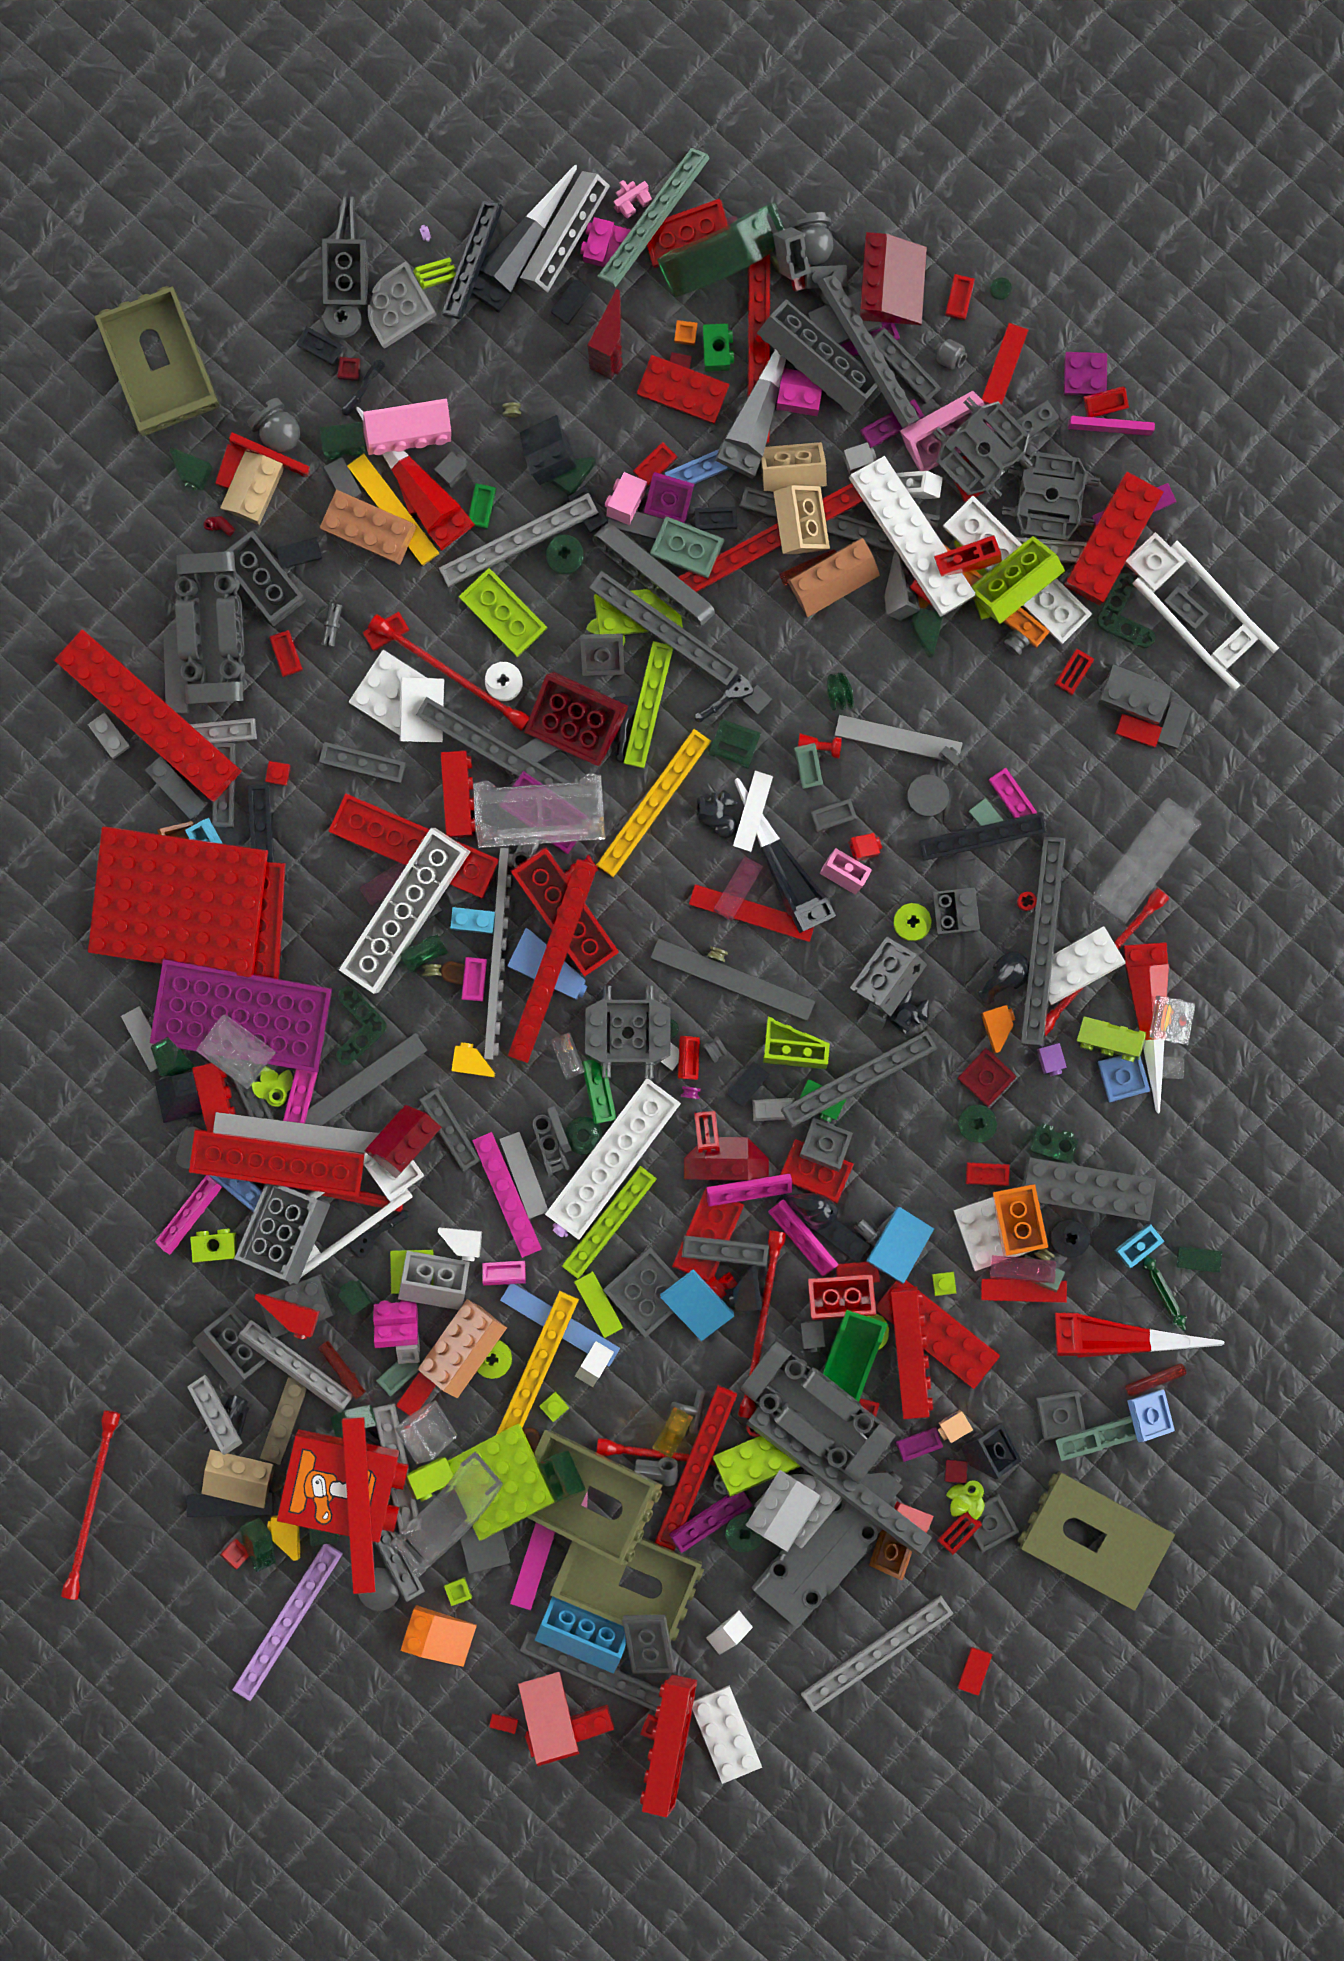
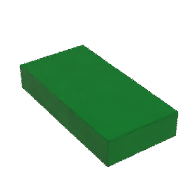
M475 484L469 511V518L474 523L473 527L488 529L496 487Z

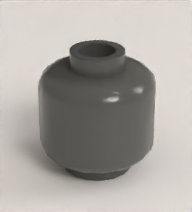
M946 339L943 343L939 342L935 348L937 363L950 370H954L957 367L961 368L967 358L965 347L952 339Z

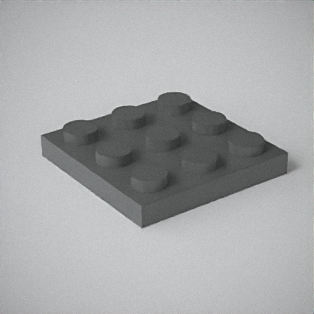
M650 1247L607 1285L603 1291L646 1338L674 1312L661 1299L660 1294L680 1279Z

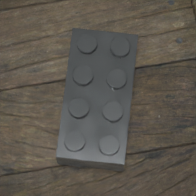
M253 531L249 532L225 551L234 552L235 571L239 583L273 627L306 602L304 596Z

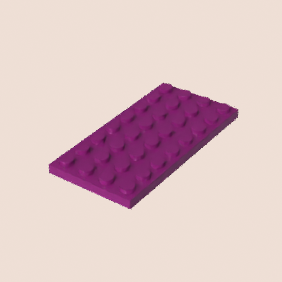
M163 959L150 1043L317 1073L332 988L259 975H252L251 977L238 976L236 972Z

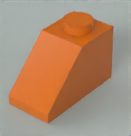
M1007 1005L981 1013L994 1054L1001 1051L1013 1027L1012 1021L1015 1020L1012 1008L1008 1009Z

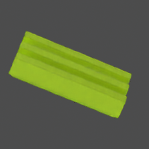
M450 257L416 267L413 270L422 289L454 280L456 272H454V265L450 264ZM447 272L449 273V275H445V276H442V277H439V278H435V279H432V280H429V281H425V282H424V280H423V279H427V278H430V277L438 276V275L443 274V273H447Z

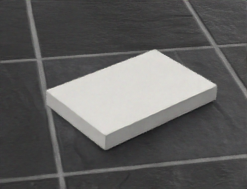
M401 677L400 741H443V731L416 714L426 697L443 706L444 679Z

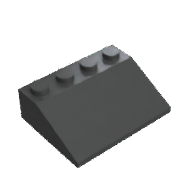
M265 1184L234 1259L283 1280L298 1284L330 1204L285 1186Z

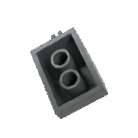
M343 196L336 238L322 239L323 304L365 305L367 303L366 240L355 239L354 197H350L351 239H344L347 221V196Z

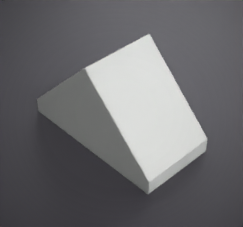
M596 1341L575 1377L593 1387L614 1352Z
M738 1610L709 1634L706 1639L720 1655L737 1645L753 1627Z

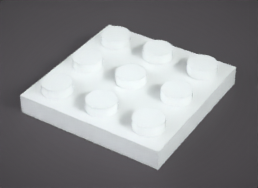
M382 650L349 700V703L400 736L401 677H427Z
M993 1197L953 1210L974 1271L1032 1252L1028 1251L1003 1256Z

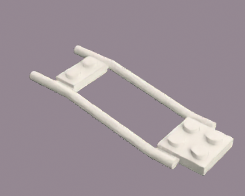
M1155 532L1126 560L1125 564L1139 577L1132 584L1152 603L1204 662L1234 691L1240 684L1226 670L1258 639L1273 654L1279 649L1178 541L1170 547ZM1185 562L1195 570L1243 623L1211 656L1154 594Z
M364 1153V1166L390 1203L322 1253L314 1244L301 1277L413 1197L407 1188L424 1177L414 1160L397 1178H394L372 1157ZM312 1191L308 1196L317 1199L325 1192Z

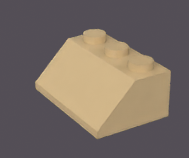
M822 442L765 447L763 457L761 458L764 491L773 492L791 485L827 486L826 461Z
M245 451L220 509L259 526L283 473V464L264 455Z
M791 485L773 491L783 554H802L830 549L821 487Z
M210 1449L204 1472L202 1494L265 1508L275 1466L270 1463L228 1453L223 1455L219 1451Z

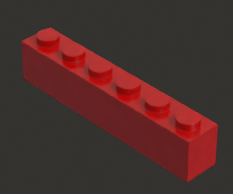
M918 1287L892 1288L891 1297L903 1419L929 1417L930 1411L933 1410L932 1397L928 1398V1390L931 1389V1379L926 1377V1369L929 1368V1358L924 1356V1348L927 1347V1337L922 1335V1327L925 1326L924 1313L920 1314L919 1307L923 1305L922 1292L918 1293Z

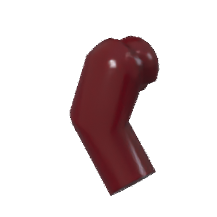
M222 516L208 517L203 523L206 530H222L228 537L236 531Z

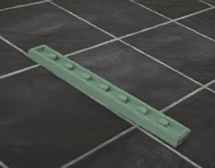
M693 148L689 150L597 276L600 281L613 287L619 284L710 159L708 154Z

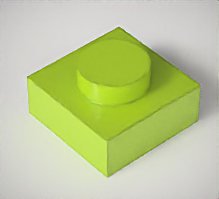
M954 1272L932 1274L935 1296L956 1293Z
M556 1391L539 1405L553 1422L569 1409V1406Z
M465 1577L444 1585L451 1606L472 1599Z

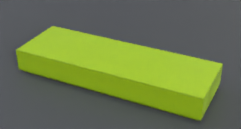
M594 1272L574 1281L604 1338L623 1328Z

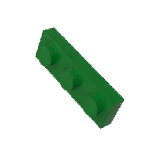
M594 1060L583 1061L582 1067L594 1124L616 1120L609 1080L607 1079V1070L606 1079L602 1078V1066Z

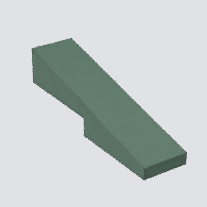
M1129 1416L1056 1439L1055 1441L1061 1461L1100 1451L1109 1446L1135 1440L1137 1437L1132 1417Z

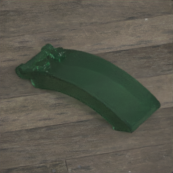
M772 202L759 210H754L704 238L673 249L659 257L657 261L673 296L678 297L717 282L776 251L773 232L765 215L770 213L777 232L784 230V224L777 211V203Z

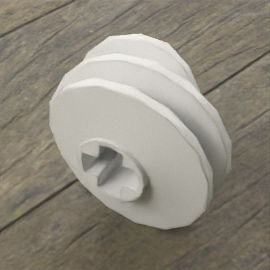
M498 662L487 670L485 687L490 696L499 701H510L520 693L523 680L516 666L508 662ZM503 677H506V680H509V682H506V686H502L501 683H498L502 681Z

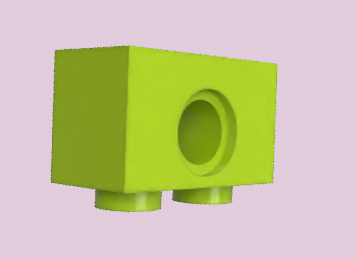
M230 1229L217 1230V1234L209 1235V1231L196 1232V1236L190 1237L193 1262L234 1259L238 1251L236 1232L230 1233ZM212 1239L219 1242L217 1251H212L209 1247Z

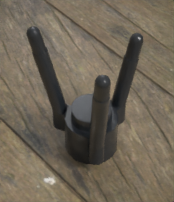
M234 1394L232 1399L228 1398L223 1407L225 1411L228 1409L230 1412L228 1415L230 1420H232L234 1415L239 1416L242 1413L237 1432L239 1437H241L246 1414L250 1408L247 1407V1400ZM208 1426L203 1431L205 1434L209 1431Z

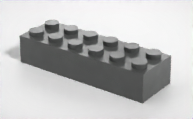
M785 300L769 316L757 332L763 341L769 343L781 356L789 360L797 370L803 372L810 378L812 383L818 385L830 398H833L845 411L852 415L859 410L878 387L866 367L788 300Z
M1027 1157L1022 1187L1035 1184L1039 1203L1150 1221L1156 1179Z

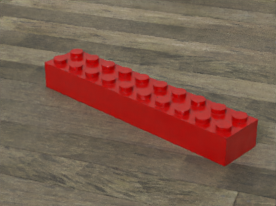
M83 629L55 658L54 661L213 802L219 798L232 781L242 772L239 767Z

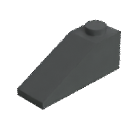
M897 550L894 551L884 597L887 615L901 621L920 611L918 595L909 588L915 581V578Z
M160 756L145 769L190 820L206 807L205 803L163 757Z

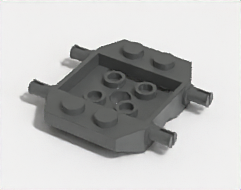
M969 396L963 403L972 411V415L950 436H947L940 427L933 432L941 441L936 462L967 495L986 490L997 500L1003 493L995 487V482L1016 461H1019L1026 470L1030 468L1029 466L1033 465L1025 456L1030 435L998 401L980 406ZM983 419L1001 436L1012 450L983 422ZM982 442H986L990 448L989 452L985 455L980 454L978 451V446ZM955 447L985 476L983 479L954 449Z
M1033 452L1028 458L1033 463L1032 466H1029V469L1026 470L1023 465L1021 467L1011 466L1007 469V474L1021 476L1017 506L1015 508L1002 506L1001 515L1015 517L1021 535L1068 541L1077 527L1093 528L1094 519L1082 518V499L1085 486L1099 487L1100 478L1088 477L1080 458ZM1054 490L1057 493V498L1054 500L1048 499L1046 491ZM1028 510L1069 516V519L1030 514Z
M603 986L602 1000L586 1008L585 1055L602 1066V1078L606 1079V1070L607 1079L611 1078V1066L626 1064L645 1066V1078L648 1079L649 1070L650 1079L654 1078L653 1066L670 1056V1008L654 999V986H650V994L649 986H645L644 1000H612V986H608V994H606V986ZM607 1013H610V1053H607ZM646 1013H649V1053H646ZM627 1028L634 1031V1036L630 1039H626L622 1035V1032Z

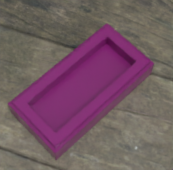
M936 1426L896 1441L903 1462L943 1448Z

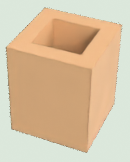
M961 1410L938 1422L941 1427L938 1429L944 1441L948 1439L950 1443L973 1430Z

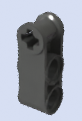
M545 1114L536 1116L533 1120V1129L548 1175L552 1176L554 1172L563 1169L569 1170L564 1152H562L550 1117ZM539 1118H545L548 1121L547 1129L541 1130L537 1127L536 1122ZM552 1138L555 1141V1147L552 1150H548L543 1146L545 1139Z

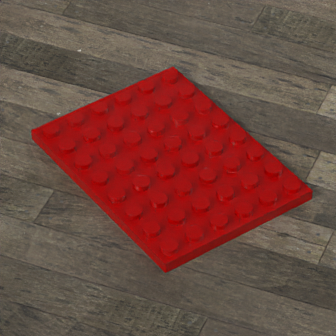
M103 826L88 953L160 964L163 963V959L236 972L238 976L251 977L254 974L268 850Z

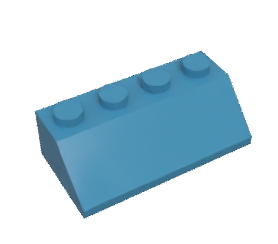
M553 1596L535 1637L537 1642L613 1674L626 1646L622 1625Z

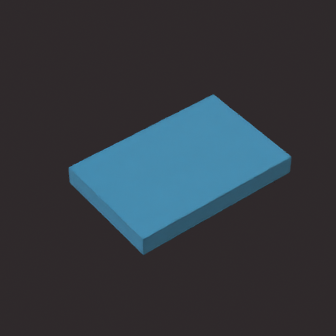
M897 1207L866 1262L901 1284H904L934 1228L901 1207Z
M694 1269L660 1294L661 1299L701 1341L734 1317V1312Z

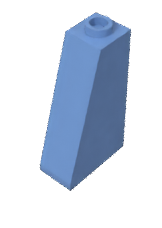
M526 928L510 959L508 967L535 980L547 945L531 930ZM564 961L554 990L577 1000L578 997H583L588 986L584 985L586 980Z

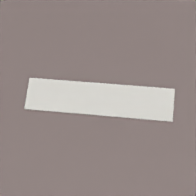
M755 771L733 846L751 852L773 776Z

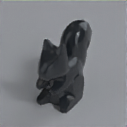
M721 791L718 798L715 792L712 793L710 801H705V798L700 796L697 798V818L701 819L707 826L715 827L714 832L719 837L730 838L736 832L737 822L732 816L725 815L724 809L725 807L734 806L738 802L733 800L726 791Z
M912 987L890 1017V1022L904 1034L909 1031L908 1025L911 1022L918 1026L920 1025L919 1019L926 1021L929 1018L928 1000L923 1001L917 1007L910 1003L914 997Z

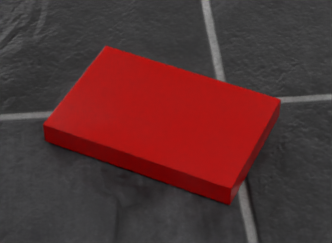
M795 1139L780 1175L790 1174L792 1184L815 1194L827 1196L832 1201L838 1203L854 1164L843 1160L840 1171L836 1172L803 1159L799 1155L804 1142Z

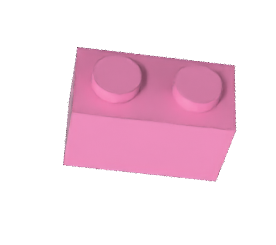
M624 472L621 479L617 478L614 484L613 495H609L605 502V507H607L606 516L630 525L646 493L647 481Z
M835 848L826 860L820 874L856 895L863 887L872 869Z

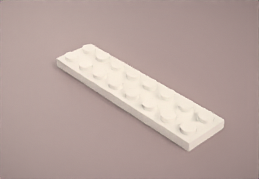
M885 456L850 475V481L940 617L976 596L962 573L941 577L934 556L948 551Z
M974 496L943 525V528L962 546L995 535L1001 551L1002 561L1022 545ZM999 563L986 567L985 569L989 572ZM1057 578L1023 605L1039 623L1050 631L1049 633L1061 645L1092 615Z
M646 1079L545 1215L577 1239H580L681 1103L652 1081Z

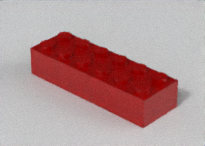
M1126 472L1068 575L1064 586L1100 606L1105 601L1164 491Z
M544 847L512 869L511 873L552 930L569 880L548 849ZM584 904L568 950V954L585 977L619 953L586 904Z
M672 1675L660 1687L659 1697L662 1698L661 1705L657 1706L655 1714L658 1724L652 1731L651 1740H654L653 1749L650 1748L648 1761L651 1763L649 1770H646L644 1776V1783H647L645 1791H642L640 1804L643 1805L642 1812L668 1817L675 1807L697 1686L696 1679Z

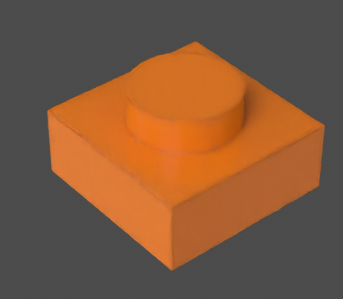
M677 320L674 343L695 346L698 323Z

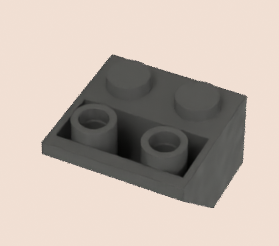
M975 888L933 892L937 934H958L980 930Z

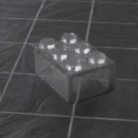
M226 1014L220 1017L196 1050L247 1089L253 1085L276 1054V1051Z

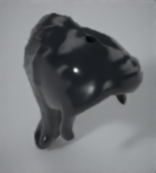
M1013 951L1001 956L993 965V969L996 967V975L987 981L982 991H979V997L983 1003L991 1004V1002L995 1001V995L1009 987L1017 989L1026 982L1030 965L1023 954Z
M781 1194L776 1201V1204L784 1199L792 1210L799 1213L804 1220L810 1223L805 1224L807 1228L814 1230L827 1228L835 1221L838 1215L836 1204L827 1196L820 1194Z

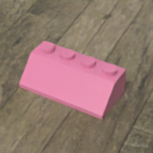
M974 391L900 430L905 446L919 471H929L939 465L936 460L941 447V441L933 432L940 427L947 436H950L972 415V411L963 403L969 396L977 405H985L984 401ZM983 419V422L993 431V428ZM957 447L954 448L959 454L962 453Z
M447 399L363 412V433L368 455H382L390 451L401 452L408 448H424L427 445H443L451 442V425Z

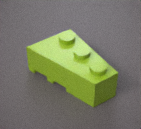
M768 1016L763 1063L818 1069L827 1068L830 1043L807 1033H802Z
M1084 1017L1077 1043L1081 1044V1048L1091 1051L1093 1047L1101 1049L1102 1054L1113 1056L1115 1053L1122 1055L1121 1059L1134 1062V1059H1140L1146 1032L1140 1030L1137 1032L1124 1026L1119 1027L1108 1022Z

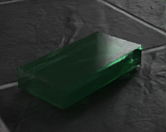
M1179 1246L1177 1268L1220 1273L1222 1251Z

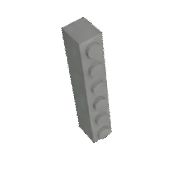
M581 172L520 278L532 289L549 292L605 196L610 185L598 174Z

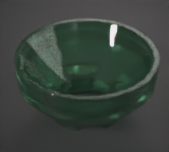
M590 1117L575 1118L565 1129L571 1151L580 1155L591 1154L603 1137L601 1126L599 1123L594 1124V1120ZM581 1129H586L590 1133V1138L586 1142H581L577 1139V1133Z

